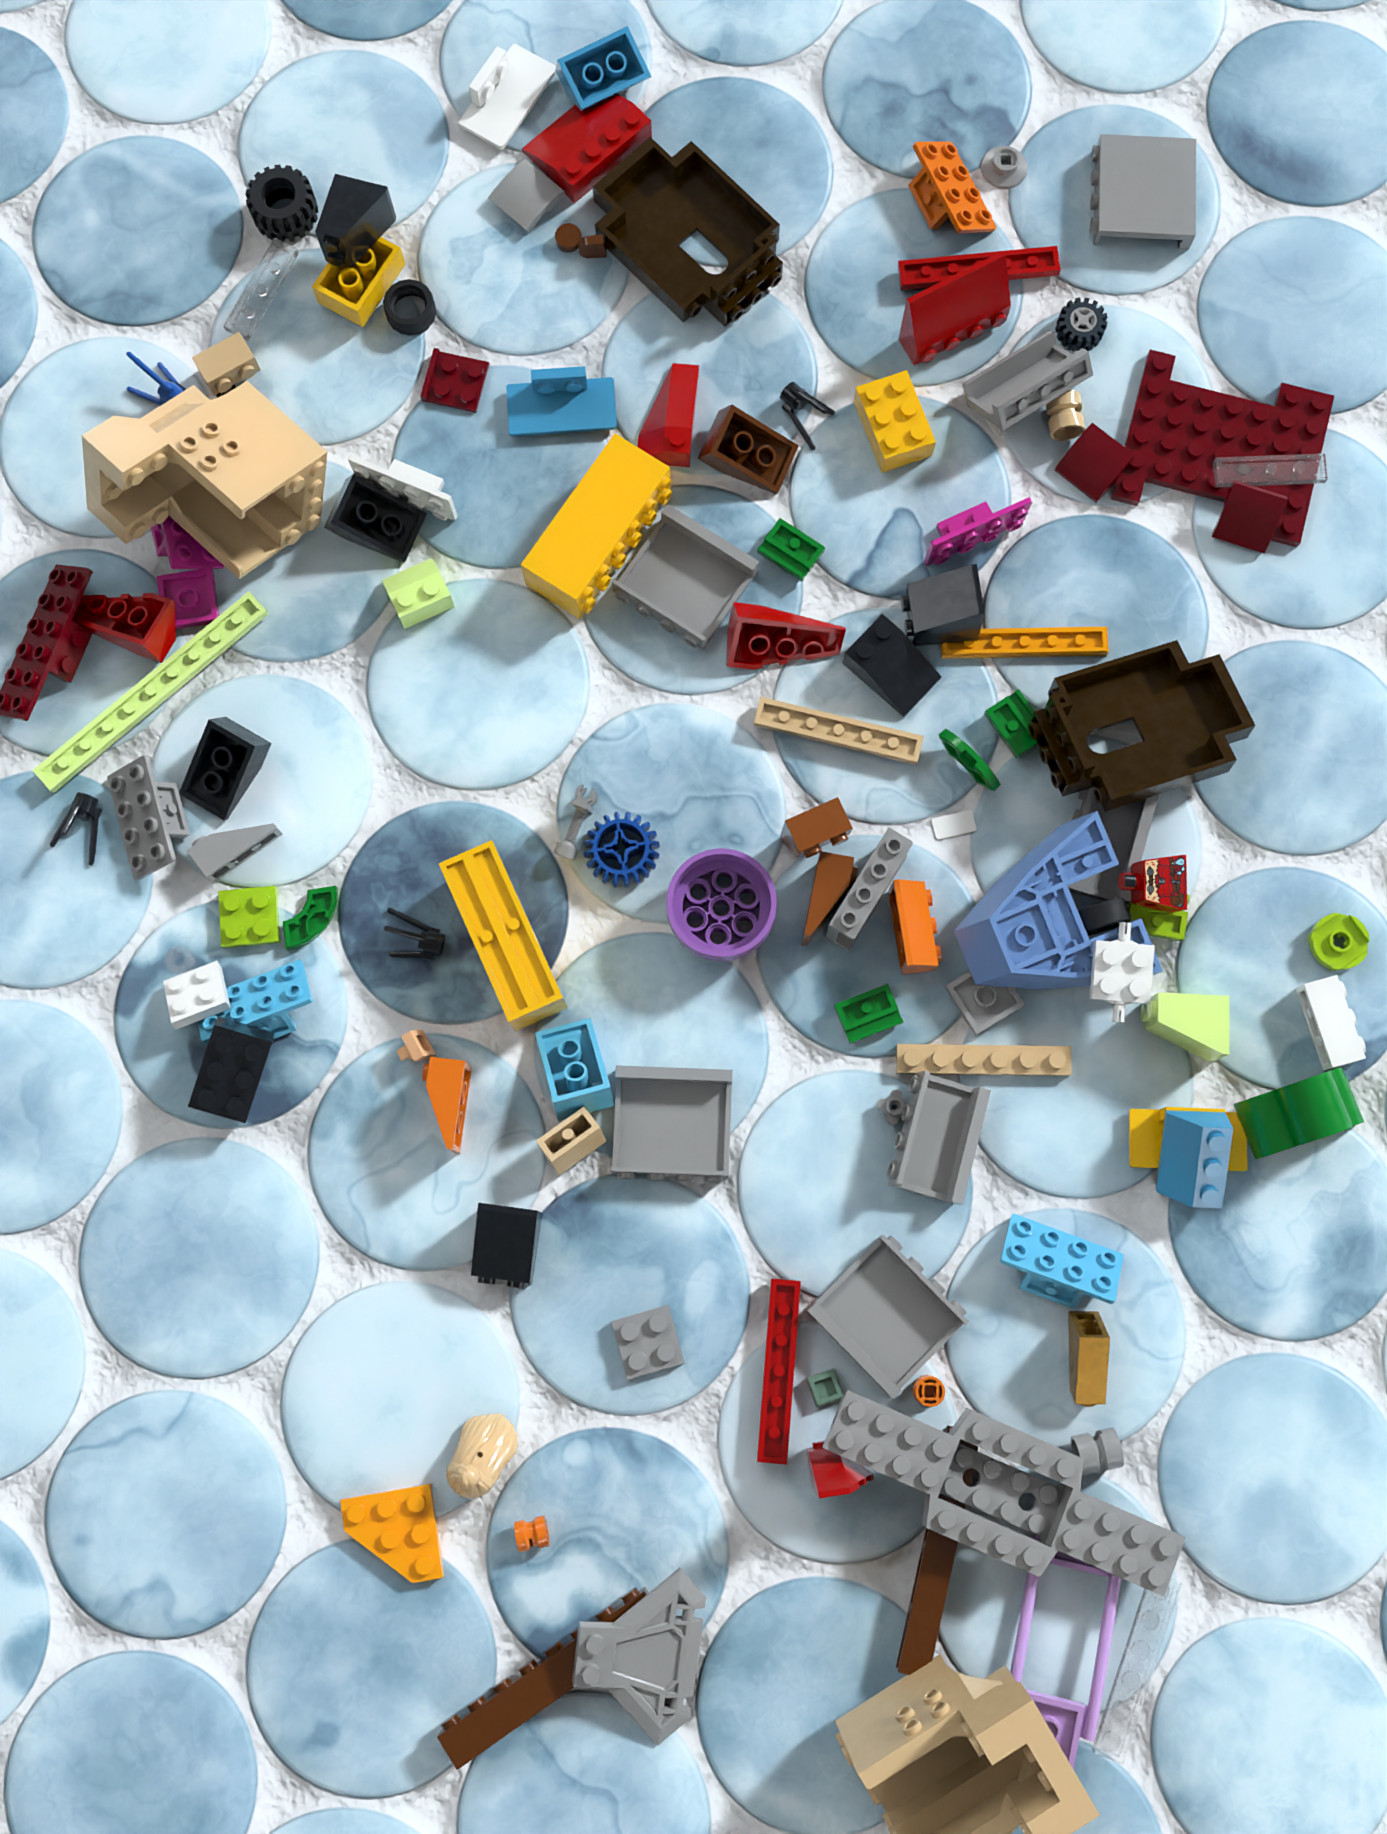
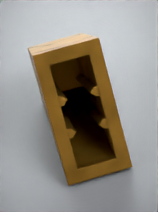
M1069 1311V1373L1072 1397L1075 1404L1085 1407H1093L1096 1404L1106 1405L1110 1336L1098 1311Z

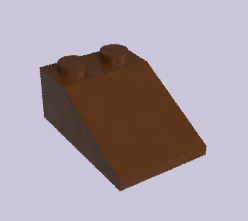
M731 404L718 411L697 459L723 474L768 492L778 494L799 445Z

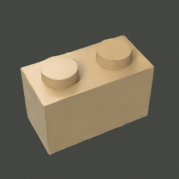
M240 332L192 357L213 395L228 391L232 385L242 380L250 379L256 372L261 370Z
M582 1107L537 1139L536 1142L557 1174L561 1175L604 1144L606 1139L599 1125L586 1108Z

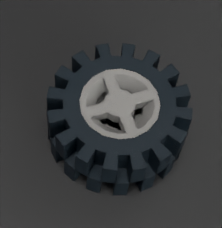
M1080 297L1075 298L1074 303L1070 300L1066 306H1063L1055 328L1056 332H1058L1057 338L1058 340L1063 339L1062 345L1064 347L1070 344L1069 350L1074 351L1075 347H1078V350L1085 347L1087 351L1092 350L1093 345L1096 347L1104 335L1108 323L1106 321L1108 318L1107 313L1103 314L1104 308L1102 305L1099 308L1096 307L1098 302L1095 300L1090 304L1088 303L1090 298L1085 297L1083 302H1081Z

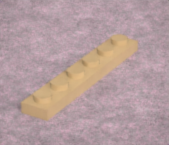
M760 697L753 724L756 727L913 765L918 763L924 738L922 735L765 697Z
M897 1044L896 1074H917V1072L927 1071L930 1074L1071 1076V1046Z

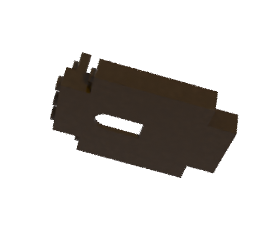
M649 137L592 186L594 202L606 213L595 224L596 235H603L606 249L683 323L688 318L697 316L702 307H704L726 327L731 321H737L750 304H756L769 287L774 288L782 279L783 262L776 256L780 224L692 141L671 157L659 144ZM698 231L725 256L728 266L722 273H708L680 245Z
M1178 640L1055 677L1048 691L1049 699L1045 708L1034 711L1028 725V730L1033 740L1036 739L1040 748V758L1044 764L1048 765L1052 784L1056 789H1059L1061 796L1064 797L1094 787V797L1098 803H1101L1106 812L1229 772L1237 760L1229 744L1248 738L1256 725L1220 654L1189 663ZM1133 720L1143 741L1101 754L1090 749L1087 744V736L1091 732Z

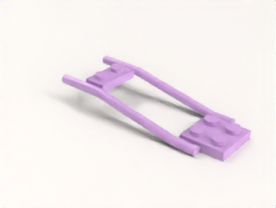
M1034 1534L1033 1539L1040 1541L1038 1535ZM1057 1551L1050 1562L1051 1564L1105 1577L1109 1576L1088 1706L1081 1702L1026 1689L1074 1770L1079 1738L1081 1737L1087 1741L1095 1740L1121 1578ZM1027 1572L1010 1669V1673L1017 1682L1022 1680L1039 1580L1038 1576Z

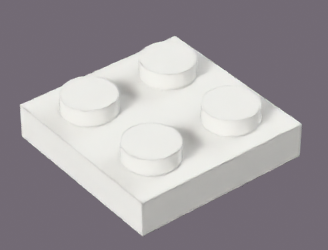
M218 961L163 981L171 1024L176 1030L231 1009L222 967Z

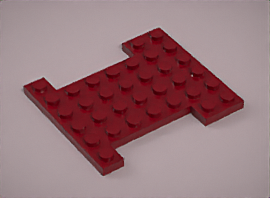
M1150 349L1144 365L1124 445L1135 456L1133 461L1116 478L1111 500L1138 506L1144 482L1225 502L1234 480L1288 497L1271 541L1298 547L1302 539L1334 395L1281 382L1278 387L1275 404L1272 406L1170 380L1176 356Z

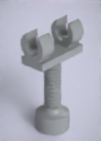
M583 784L577 787L575 791L576 800L573 799L571 803L576 807V811L568 829V835H566L563 842H557L553 852L573 861L578 852L574 843L585 818L584 816L587 812L593 813L594 808L592 806L598 801V794L593 788H591L590 796L587 799L583 798L587 791V788H583Z

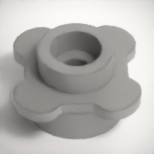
M892 1090L890 1096L877 1102V1108L887 1117L889 1124H896L899 1118L902 1117L905 1105L909 1103L904 1101L901 1091ZM893 1104L897 1105L896 1110L892 1109Z

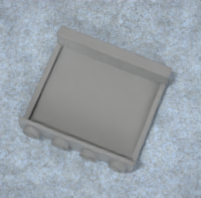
M1101 134L1097 145H1093L1091 152V162H1095V169H1092L1091 186H1095V193H1092L1090 200V210H1094V217L1090 221V234H1094V245H1098L1101 236L1178 240V249L1189 250L1196 236V139Z
M667 504L661 512V521L618 581L612 580V590L614 596L619 601L625 604L628 602L633 604L644 617L655 618L666 631L670 633L675 631L683 636L682 639L688 645L694 648L698 646L704 650L731 612L733 602H738L757 575L759 561Z
M616 1065L611 1172L617 1173V1178L635 1179V1174H647V1180H664V1175H676V1181H693V1176H705V1182H723V1177H729L733 1070Z
M880 1235L806 1311L887 1395L894 1399L902 1391L901 1388L963 1324L966 1325L969 1321L964 1317L967 1313L966 1310L955 1300L950 1303L942 1295L945 1289L934 1278L929 1281L921 1273L924 1268L912 1256L907 1259L900 1252L903 1247L894 1237L890 1235L886 1238L884 1235Z

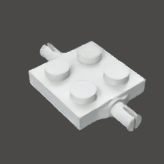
M1119 922L1118 940L1111 942L1096 940L1093 945L1090 999L1104 1000L1113 1004L1112 1022H1125V1005L1133 1003L1150 1004L1155 945H1144L1130 941L1132 923Z

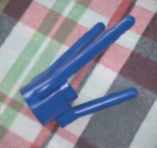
M131 352L126 353L138 367L160 385L157 391L160 399L130 386L127 387L128 392L161 406L186 390L161 362H158L157 366L170 382L162 380Z

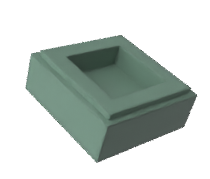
M834 1368L806 1378L816 1407L842 1399L843 1391Z

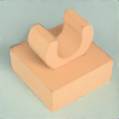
M412 1030L401 1036L405 1046L396 1051L401 1061L406 1059H413L414 1062L424 1061L436 1055L423 1030Z

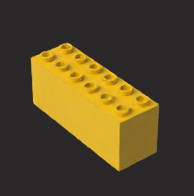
M614 433L521 563L525 585L578 619H581L584 613L588 614L596 603L595 597L600 591L604 592L609 586L612 573L615 569L619 570L624 565L629 549L631 547L635 548L640 542L643 529L653 524L657 516L656 511L660 505H665L672 495L670 467Z
M490 840L438 863L506 1018L515 1032L567 1009L565 1000L493 841Z

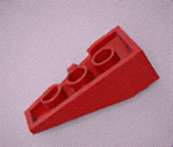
M672 363L638 436L637 447L667 466L690 468L699 365Z
M143 593V596L132 597L130 594H121L120 597L110 598L106 595H83L72 621L89 630L94 635L142 657L160 663L163 662L176 640L175 602L172 599L154 593Z
M733 602L727 630L726 666L756 670L763 668V665L774 663L784 665L788 664V661L802 658L812 660L840 655L846 629L842 626L761 605Z
M825 1440L813 1442V1448L806 1449L812 1487L819 1498L851 1494L858 1490L859 1486L866 1485L867 1481L874 1480L873 1473L865 1466L824 1449L823 1444Z

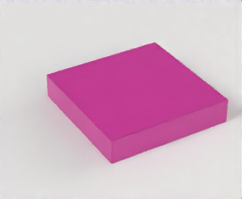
M211 567L157 576L159 595L172 599L175 602V630L208 625L219 616L215 577Z

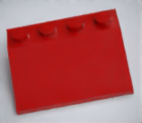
M616 94L583 111H580L574 105L522 148V152L550 180L564 190V194L575 204L592 190V186L649 137L652 138L651 120L633 102Z
M1004 251L906 299L898 340L913 365L920 362L927 363L935 358L938 353L944 350L951 351L960 342L968 338L971 340L975 339L984 330L992 326L993 328L999 327L1007 320L1011 300L1007 260Z

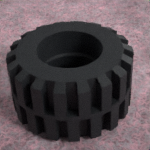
M280 164L274 165L275 168L270 169L268 166L263 168L265 172L260 173L258 171L254 175L256 179L250 180L248 183L250 189H246L245 194L247 197V207L256 227H258L262 235L266 234L270 240L277 238L278 242H284L285 239H289L290 242L295 241L297 236L300 238L306 236L304 232L306 230L310 232L313 229L312 223L317 221L318 205L308 178L305 175L303 176L300 170L295 169L293 171L292 166L288 165L285 168H281ZM285 198L293 199L292 203L285 208H271L278 200Z

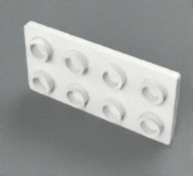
M513 44L507 53L497 46L469 85L472 103L459 120V126L501 150L504 149L556 74V66L517 44Z
M350 455L348 462L355 475L407 501V503L420 510L424 508L431 511L435 517L441 520H447L448 518L456 521L458 515L451 496L441 492L445 484L442 478L396 459L393 460L389 470Z

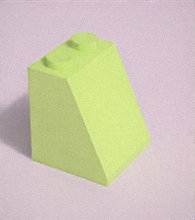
M1158 992L1151 997L1150 1004H1142L1140 1017L1141 1021L1145 1022V1030L1207 1061H1216L1230 1054L1229 996Z

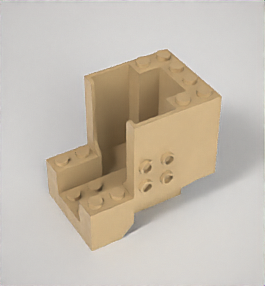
M248 381L213 400H210L193 385L140 419L112 416L82 435L87 509L125 544L133 539L142 537L148 529L156 524L163 523L170 516L238 579H241L287 545L295 544L304 533L309 530L313 531L321 523L328 452Z
M939 1654L927 1665L911 1675L904 1676L835 1720L839 1729V1733L835 1736L841 1746V1750L849 1765L853 1766L874 1804L877 1806L881 1803L886 1810L882 1816L889 1827L890 1834H1011L1017 1829L1018 1825L1024 1834H1072L1100 1816L1033 1699L1021 1682L1015 1680L1005 1665L982 1679L954 1671L947 1666Z

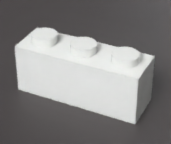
M1338 976L1320 979L1295 988L1323 1071L1365 1059L1366 1046L1363 1039L1357 1034L1355 1028L1356 1017L1352 1009L1348 1008L1345 999L1347 996L1346 988L1343 982L1339 981Z

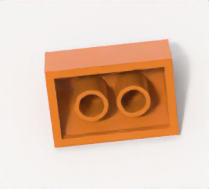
M893 880L888 896L901 975L934 971L939 966L938 962H942L940 945H935L933 934H937V923L935 917H930L929 906L933 905L931 890H926L925 881Z

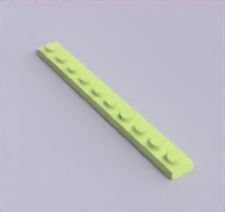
M248 591L32 771L52 793H55L268 616L267 610Z

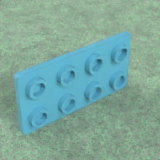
M302 960L294 961L227 987L231 1009L198 1021L200 1037L204 1044L209 1043L217 1016L275 1033L273 1039L296 1031L295 1023L289 1011L313 1002Z
M1012 1214L1008 1224L1000 1263L1025 1272L1020 1280L1019 1289L1075 1309L1084 1295L1109 1304L1115 1302L1124 1255L1017 1214Z

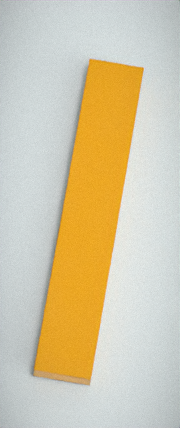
M1107 626L981 629L978 641L941 644V659L1107 656L1109 653Z

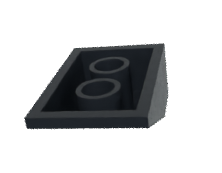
M352 474L345 480L324 528L350 542L404 563L427 513L363 478Z
M883 614L844 653L842 662L844 666L903 717L941 679L940 674L905 633Z
M227 717L209 719L179 794L222 820H227L262 768L272 743Z

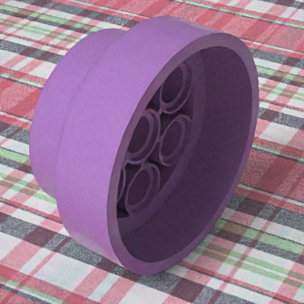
M718 848L706 850L689 858L674 874L667 892V916L675 937L691 953L712 961L736 960L756 950L769 935L777 909L776 891L772 879L765 868L751 856L732 849ZM720 877H728L731 879L732 885L728 888H720L716 881ZM695 888H702L706 892V896L701 900H696L691 897L690 893ZM744 893H750L755 897V902L745 905L741 903L739 897ZM724 904L729 908V913L725 916H717L713 911L714 907ZM691 916L701 917L703 924L698 928L690 927L687 920ZM740 921H748L753 928L748 933H742L738 931L736 925ZM715 932H722L727 939L724 943L718 945L714 944L710 937Z

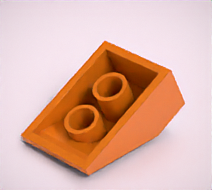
M430 1057L429 1064H424L422 1080L426 1081V1088L446 1148L454 1153H460L472 1067L464 1060Z

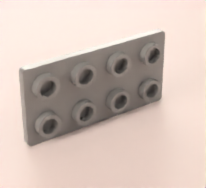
M141 756L107 776L134 880H141L174 862L176 857L171 839H184L190 835L177 784L155 781L149 757Z

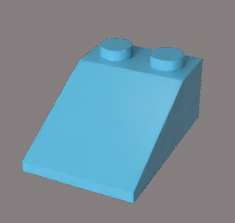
M591 1018L535 1032L558 1121L567 1119L582 1107H585L590 1113L614 1106L610 1083Z

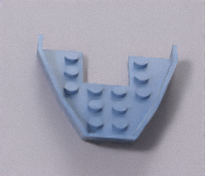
M1098 811L1060 825L996 881L954 930L975 985L1035 990L1086 987L1091 985L1094 941L1111 942L1118 940L1119 927L1089 939L1068 886L1119 865ZM1142 919L1129 922L1132 923L1130 941L1138 944L1152 945ZM1155 950L1153 975L1163 972Z

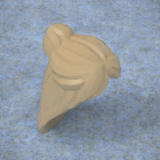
M499 1413L474 1416L463 1425L459 1443L446 1470V1477L450 1487L456 1494H460L461 1497L476 1499L486 1495L498 1481L507 1463L516 1454L518 1435L514 1430V1425L504 1415Z

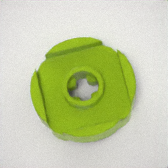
M1340 913L1329 914L1317 921L1307 938L1314 958L1330 971L1348 970L1360 964L1368 953V942H1370L1369 933L1358 918ZM1334 935L1338 938L1342 936L1345 938L1346 941L1343 942L1344 949L1335 947L1333 944Z

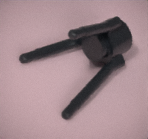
M791 382L781 392L780 399L785 402L782 409L788 413L810 449L815 450V445L793 409L799 411L808 403L823 414L829 413L834 415L835 411L811 396L795 382Z
M77 792L67 815L50 842V846L54 847L61 836H66L75 818L88 821L89 817H92L89 865H93L96 854L98 822L102 809L97 808L99 800L91 795Z
M392 908L387 909L388 913L425 931L420 935L403 929L385 926L384 930L387 932L418 940V948L423 949V951H392L389 953L390 957L426 958L432 960L434 955H441L446 935L440 933V929L427 926Z

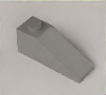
M274 823L213 833L207 837L202 836L196 839L187 852L204 876L214 883L283 834Z

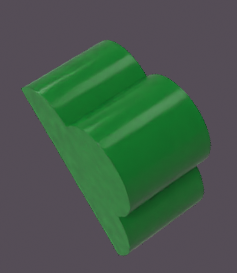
M1342 1067L1234 1104L1255 1159L1342 1132L1364 1122Z

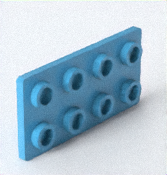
M585 366L531 370L532 383L508 384L506 386L508 426L511 437L617 429L614 378L587 379Z

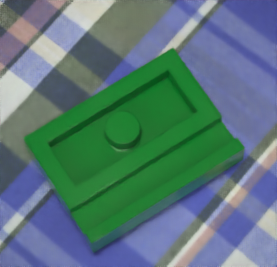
M781 518L778 519L761 546L757 548L758 554L801 582L804 581L808 572L811 571L825 551L823 545Z
M1019 689L985 710L984 715L1015 758H1018L1038 744L1036 739L1033 740L1028 730L1034 709Z
M888 984L834 1004L849 1044L904 1022Z

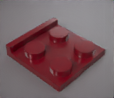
M434 348L420 395L421 400L476 413L489 369V362L440 352L438 348Z

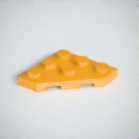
M431 1483L340 1500L344 1531L410 1582L416 1583L444 1577Z

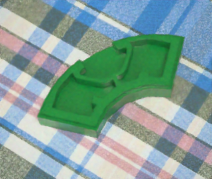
M946 728L939 734V739L948 754L964 766L976 783L991 791H995L1001 785L983 759L961 738Z
M337 886L308 890L307 901L302 911L294 918L283 921L287 951L295 950L311 943L327 928L337 907Z

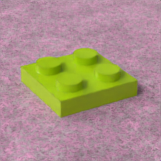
M276 886L218 891L222 948L280 943L278 890Z

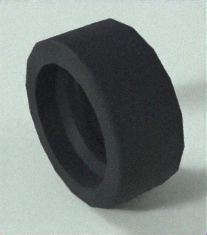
M412 279L398 281L391 285L385 293L383 306L387 321L400 334H420L429 329L434 322L436 307L433 295L429 288L420 281ZM407 296L422 298L426 306L419 316L412 319L400 318L394 311L396 303Z
M1124 898L1107 900L1078 911L1088 936L1119 927V922L1128 923L1131 920Z

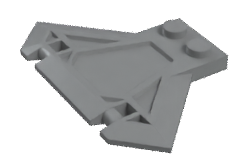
M679 1567L615 1622L579 1621L572 1675L573 1687L607 1688L657 1746L686 1723L691 1716V1707L684 1706L683 1699L685 1697H692L694 1694L703 1619L696 1618L694 1615L695 1609L705 1608V1595ZM677 1609H683L682 1616H676ZM665 1698H671V1703L664 1704Z

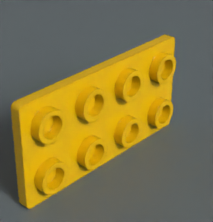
M1186 1107L1130 1109L1129 1166L1133 1168H1158L1165 1110L1225 1112V1109ZM1225 1112L1233 1126L1228 1171H1247V1137L1237 1112Z

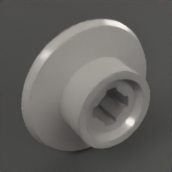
M995 147L988 151L981 161L982 176L990 185L996 188L1009 189L1016 187L1027 175L1028 166L1026 159L1021 152L1013 147Z

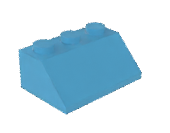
M628 26L558 59L555 69L567 96L580 111L651 78L648 67Z
M1165 1110L1156 1191L1191 1207H1223L1233 1135V1126L1225 1112Z

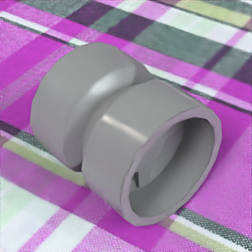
M1113 1427L1098 1430L1093 1437L1089 1433L1071 1436L1072 1453L1084 1459L1082 1476L1097 1473L1101 1466L1106 1470L1124 1466L1122 1447L1117 1432Z

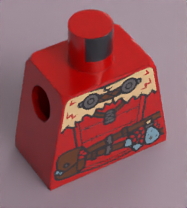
M1186 855L1148 859L1133 863L1131 865V873H1120L1118 888L1131 891V901L1134 905L1168 913L1187 910Z

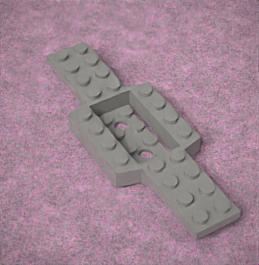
M845 1389L823 1444V1448L925 1492L921 1522L924 1527L1038 1577L1043 1574L1057 1551H1060L1147 1590L1165 1596L1186 1538L1081 1492L1083 1458L968 1408L964 1410L950 1432L946 1433ZM962 1439L1061 1484L1053 1485L960 1444L959 1441ZM970 1468L976 1469L979 1473V1481L974 1486H967L963 1481L964 1472ZM1024 1493H1031L1035 1498L1034 1507L1028 1511L1022 1510L1019 1506V1498ZM939 1494H944L1038 1535L1040 1541L943 1500L938 1496Z

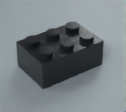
M217 1016L188 1107L246 1123L275 1033Z

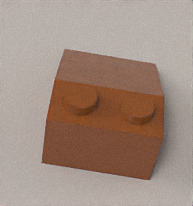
M837 797L785 820L780 839L795 856L800 857L805 854L806 858L820 853L822 846L832 843V846H836L849 839L847 835L851 833L853 828Z
M820 852L802 946H808L845 898L847 890L851 889L855 883L858 867L853 866L854 857Z

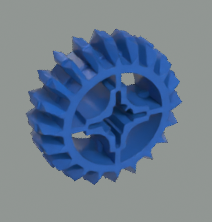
M615 812V820L610 821L608 815L603 816L605 824L602 825L596 821L594 826L598 831L588 830L587 832L588 836L593 840L584 841V846L589 848V850L583 852L584 858L591 859L586 863L588 869L596 867L593 871L595 878L604 873L602 877L603 884H607L610 878H612V884L615 888L618 887L619 880H623L625 888L629 887V879L632 878L636 885L640 884L638 875L641 874L644 878H648L649 872L646 870V867L653 870L656 868V864L650 859L656 860L660 857V854L654 851L660 847L659 841H651L657 836L656 831L647 832L650 828L649 822H645L640 826L641 816L639 815L631 821L630 812L625 813L624 819H620L619 812ZM623 830L636 833L643 842L638 843L637 840L627 839L624 836ZM615 831L614 840L609 844H605L604 848H599L605 836ZM619 838L622 839V844L625 845L624 861H622L621 855L617 851L620 845ZM645 851L641 861L629 869L628 862L630 858L639 855V852ZM600 857L616 860L620 865V870L606 866Z

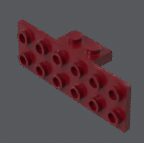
M57 564L50 572L49 581L43 594L38 599V606L32 619L27 624L24 638L16 649L13 663L5 674V681L0 690V716L28 721L49 673L64 682H72L93 634L72 621L93 573L91 569Z

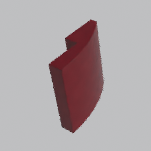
M1091 423L1067 451L1054 471L1097 503L1114 485L1116 478L1133 461L1135 455L1094 423Z
M1234 480L1225 499L1223 510L1213 529L1212 537L1265 554L1288 497Z

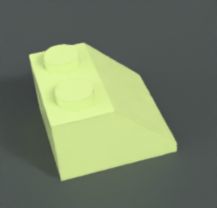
M432 558L382 580L404 629L455 607L445 582Z

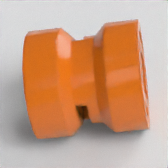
M923 1375L913 1383V1396L922 1405L934 1407L943 1401L945 1387L938 1378Z
M544 1515L535 1517L530 1522L525 1520L514 1522L515 1538L519 1553L529 1551L532 1546H538L539 1548L550 1546L549 1531Z

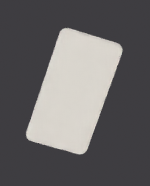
M971 810L932 819L934 833L938 840L977 830Z

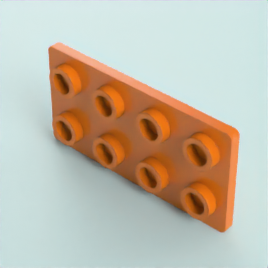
M915 142L912 147L923 168L909 183L908 187L930 229H938L949 217L959 234L993 232L997 227L992 219V215L986 208L979 190L975 187L969 171L964 166L953 143Z

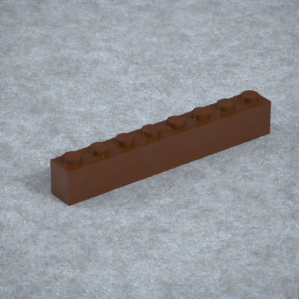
M634 1587L621 1597L623 1602L614 1609L609 1605L596 1614L598 1620L595 1622H615L649 1593L648 1590L644 1587L638 1591ZM579 1626L570 1633L572 1638L563 1645L560 1641L554 1643L544 1651L546 1657L537 1663L534 1659L530 1660L519 1669L521 1673L512 1681H510L509 1677H506L493 1687L495 1693L484 1699L483 1695L479 1696L467 1705L468 1712L460 1717L455 1713L441 1724L443 1729L437 1738L456 1770L574 1688L572 1675Z

